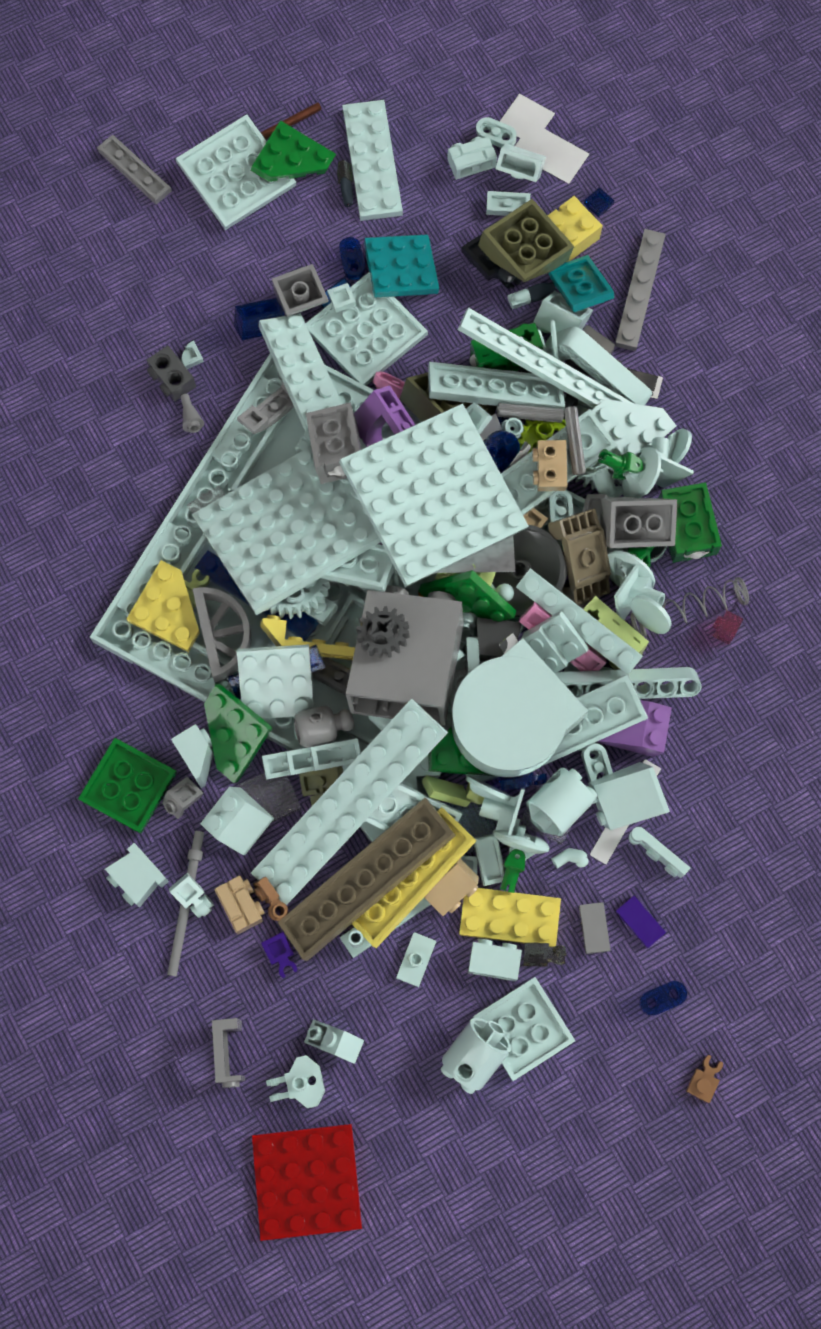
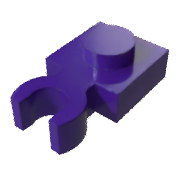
M283 932L261 943L271 965L279 963V974L283 979L286 978L284 969L287 966L292 967L295 973L298 972L296 964L288 959L294 953Z

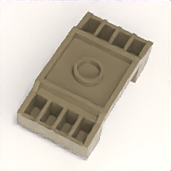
M596 509L585 510L548 523L549 534L555 540H562L569 582L564 584L561 592L577 605L590 601L595 596L601 597L609 594L611 570L604 530L599 524Z

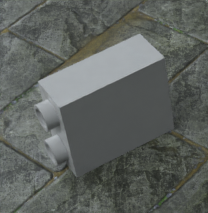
M392 585L387 586L385 592L367 590L362 618H367L366 611H369L371 614L375 613L374 607H377L379 611H383L384 606H387L388 612L395 608L397 609V616L403 614L405 621H408L410 637L406 639V647L399 646V654L392 651V657L389 658L387 653H383L381 659L376 652L370 656L368 649L363 651L361 643H358L357 640L346 689L350 713L393 719L413 699L437 723L445 726L464 625L462 602L456 601L455 597L451 594L434 591L429 593L427 597L409 595L408 591L404 588ZM371 626L367 631V636L369 635L368 632L372 629ZM397 629V633L394 635L395 638L398 636L399 629Z

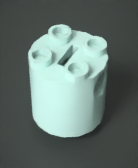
M565 768L558 769L526 802L530 811L531 822L543 833L562 836L595 802L594 799L598 796L591 787H586L580 781L582 776L573 768L570 771Z
M481 1018L471 1019L443 1055L442 1073L448 1078H454L467 1093L473 1094L475 1090L482 1089L511 1052V1045L504 1035L503 1028L494 1021H485Z

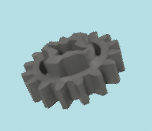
M384 606L383 611H379L377 607H374L375 613L373 614L366 611L367 618H360L361 626H356L357 634H359L357 635L358 643H361L362 650L368 649L370 656L376 652L380 659L383 653H387L389 658L392 657V651L399 654V646L406 647V639L410 637L408 621H405L404 615L400 614L397 616V609L395 608L388 612L387 606ZM371 626L372 629L368 632L369 635L367 636V631ZM397 629H399L398 636L395 638L394 635L397 633Z

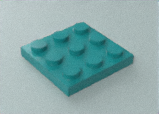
M429 235L365 238L364 246L374 298L438 294L439 284Z

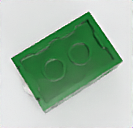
M535 323L521 324L517 328L508 330L543 350V343ZM471 340L469 362L472 367L515 372L521 368L518 364L478 341Z
M706 482L661 490L658 498L677 499L675 546H669L672 562L717 555L722 544Z

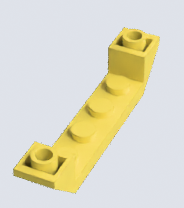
M267 615V618H263L260 622V627L276 646L309 644V650L315 648L319 657L353 660L355 647H349V643L335 642V645L326 644L325 640L320 639L304 642L302 641L303 638L294 636L288 637L287 640L285 639L287 621L281 620L280 616Z

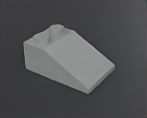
M601 498L600 525L604 530L606 547L675 546L677 499Z

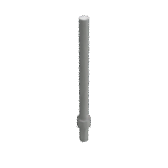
M195 831L192 849H189L187 857L189 860L187 873L194 880L196 879L198 863L201 862L203 855L201 848L204 832ZM182 904L180 905L167 972L169 976L177 977L190 905L187 908Z

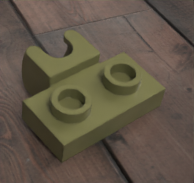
M338 766L299 774L303 796H310L311 806L343 773V767Z

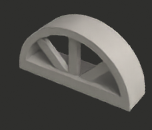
M193 588L214 682H219L238 670L236 651L216 639L244 632L240 649L250 648L252 640L250 625L242 606L229 594L214 588ZM206 600L222 603L211 620ZM229 607L236 612L243 623L213 631ZM217 650L233 659L221 667Z

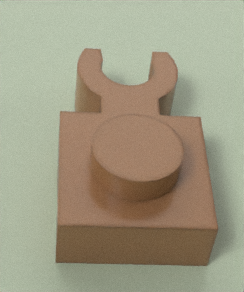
M710 1055L705 1056L703 1059V1071L695 1069L685 1091L706 1103L711 1102L720 1081L714 1078V1075L723 1067V1062L718 1061L717 1066L711 1068L709 1066Z

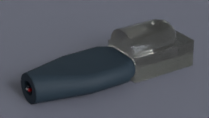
M341 160L338 162L337 169L338 184L341 185L344 206L351 207L353 203L351 164L347 161Z

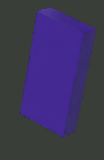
M632 896L615 911L647 949L666 933L635 896Z

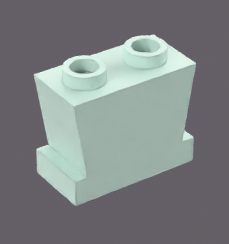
M133 843L127 849L130 852L129 854L105 868V870L109 873L106 877L107 880L115 888L120 886L124 890L123 898L131 906L135 903L138 907H141L158 885L162 888L169 881L141 849Z

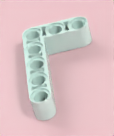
M574 326L556 332L560 361L571 359L599 384L634 404L646 405L652 395V391L588 334ZM550 335L545 345L547 352H551L553 355L552 337Z

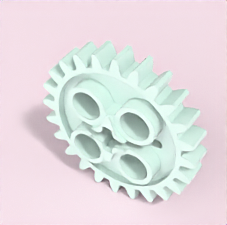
M319 578L265 611L270 609L271 615L279 612L280 618L288 614L290 619L296 613L301 618L304 611L310 615V608L318 610V603H325L324 597L329 596L330 580Z

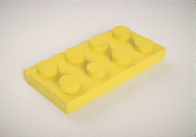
M478 888L470 897L465 896L463 898L459 935L555 948L561 898Z

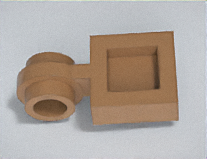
M266 876L253 883L256 888L254 892L259 900L270 904L268 914L272 920L280 921L288 914L286 904L279 900L278 893ZM276 907L281 909L279 916L275 913Z

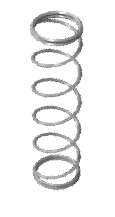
M735 577L734 581L727 580L725 582L723 597L715 588L707 586L703 593V604L696 595L688 592L683 599V612L678 604L671 599H667L664 602L663 608L665 609L666 602H673L687 624L685 614V599L687 595H693L697 599L705 613V617H708L705 607V593L708 588L716 591L726 611H728L725 600V587L728 582H733L737 599L744 606L749 603V593L743 579ZM740 591H741V593H742V595H743V597H744V599H745V602H744V600H743L742 597H741ZM631 611L633 628L643 637H647L645 627L638 621L639 631L636 618Z

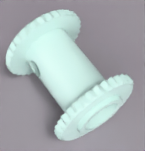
M597 461L586 469L583 476L592 477L599 494H606L609 497H620L623 494L622 486H615L608 471L609 466Z

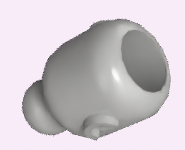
M328 706L299 711L294 717L297 739L300 745L306 748L332 743L337 738V731H351L354 728L353 715L348 709H343L338 714H333Z

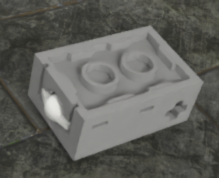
M351 402L306 413L314 465L320 483L324 484L347 478L339 463L340 459L362 450Z

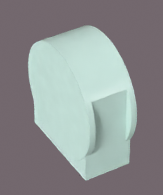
M522 638L504 655L478 665L463 679L455 694L451 726L457 747L473 766L485 773L498 777H518L529 774L543 766L553 756L563 737L584 719L588 710Z

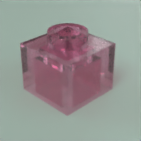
M726 611L723 617L718 615L713 625V628L716 629L713 637L729 645L735 637L743 618L729 611Z

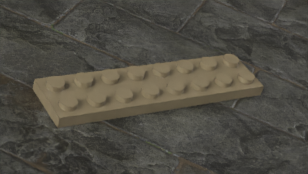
M424 798L278 921V924L304 961H308L456 835L430 801Z

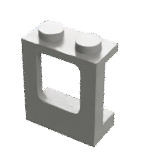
M238 1018L212 1020L215 1082L222 1084V1088L240 1087V1082L245 1081V1076L243 1075L230 1076L227 1032L242 1031V1021Z

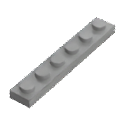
M648 229L644 230L615 347L632 351L637 349L665 233Z

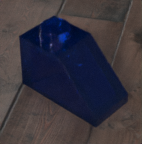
M277 298L235 306L234 328L242 341L262 337L259 321L284 316V310Z

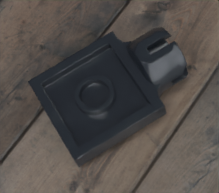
M481 235L462 246L461 252L488 281L496 278L508 289L515 287L511 283L512 281L517 286L522 282V280L492 262L478 246Z

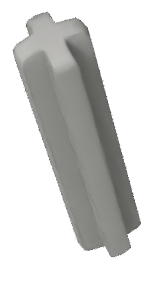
M499 403L496 411L498 417L559 423L564 418V411L556 408Z
M571 406L565 408L564 414L573 475L585 474L586 469L577 407Z

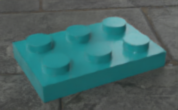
M589 255L566 262L549 272V277L573 313L614 299L613 289Z

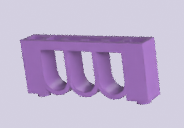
M390 385L374 390L354 413L359 437L363 439L366 447L383 440L381 432L386 422L394 435L415 426V423Z

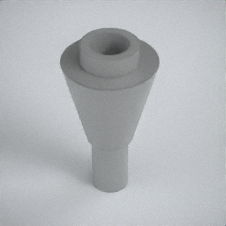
M183 394L180 397L183 405V430L196 433L204 426V421L191 404L189 395Z

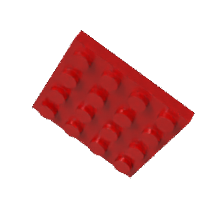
M352 1124L252 1135L260 1241L362 1229Z

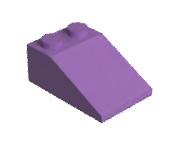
M640 700L648 719L597 742L651 757L660 755L665 750L672 707Z

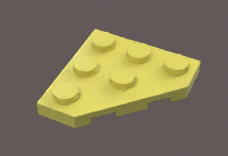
M161 560L128 615L127 621L189 653L200 631L184 577L180 569Z

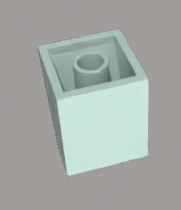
M642 762L588 783L589 787L598 795L593 803H596L599 811L596 813L597 819L601 826L604 825L609 830L670 812L653 766Z

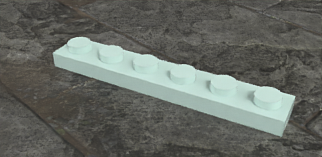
M531 568L516 586V588L552 616L562 611L585 642L629 675L643 657Z

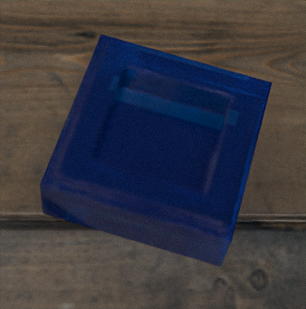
M599 187L584 200V205L597 217H600L614 205L615 201Z

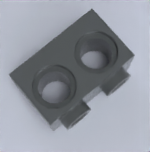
M169 345L146 359L149 367L147 369L148 374L154 381L157 379L161 385L159 387L166 397L170 395L174 402L180 399L181 395L187 394L196 388L194 377ZM164 364L168 365V366H167L166 368H164V369H160V368H159L161 365H164ZM174 381H181L178 385H172Z

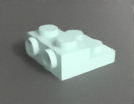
M562 611L529 629L522 635L527 644L554 673L567 667L570 661L583 655L589 649Z

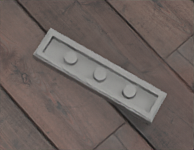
M113 134L97 147L98 152L156 205L172 192L171 187Z

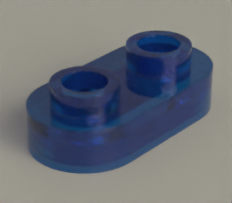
M346 237L339 244L343 271L347 278L357 280L365 273L361 244L354 237ZM349 249L354 250L353 252H350V253L347 252V250H349ZM356 268L357 271L353 272L351 269Z
M670 981L645 992L639 1000L640 1009L648 1016L663 1013L684 1003L687 998V989L679 981ZM671 989H674L677 992V997L675 999L671 998L669 995ZM649 999L655 1001L654 1008L648 1007L647 1001Z

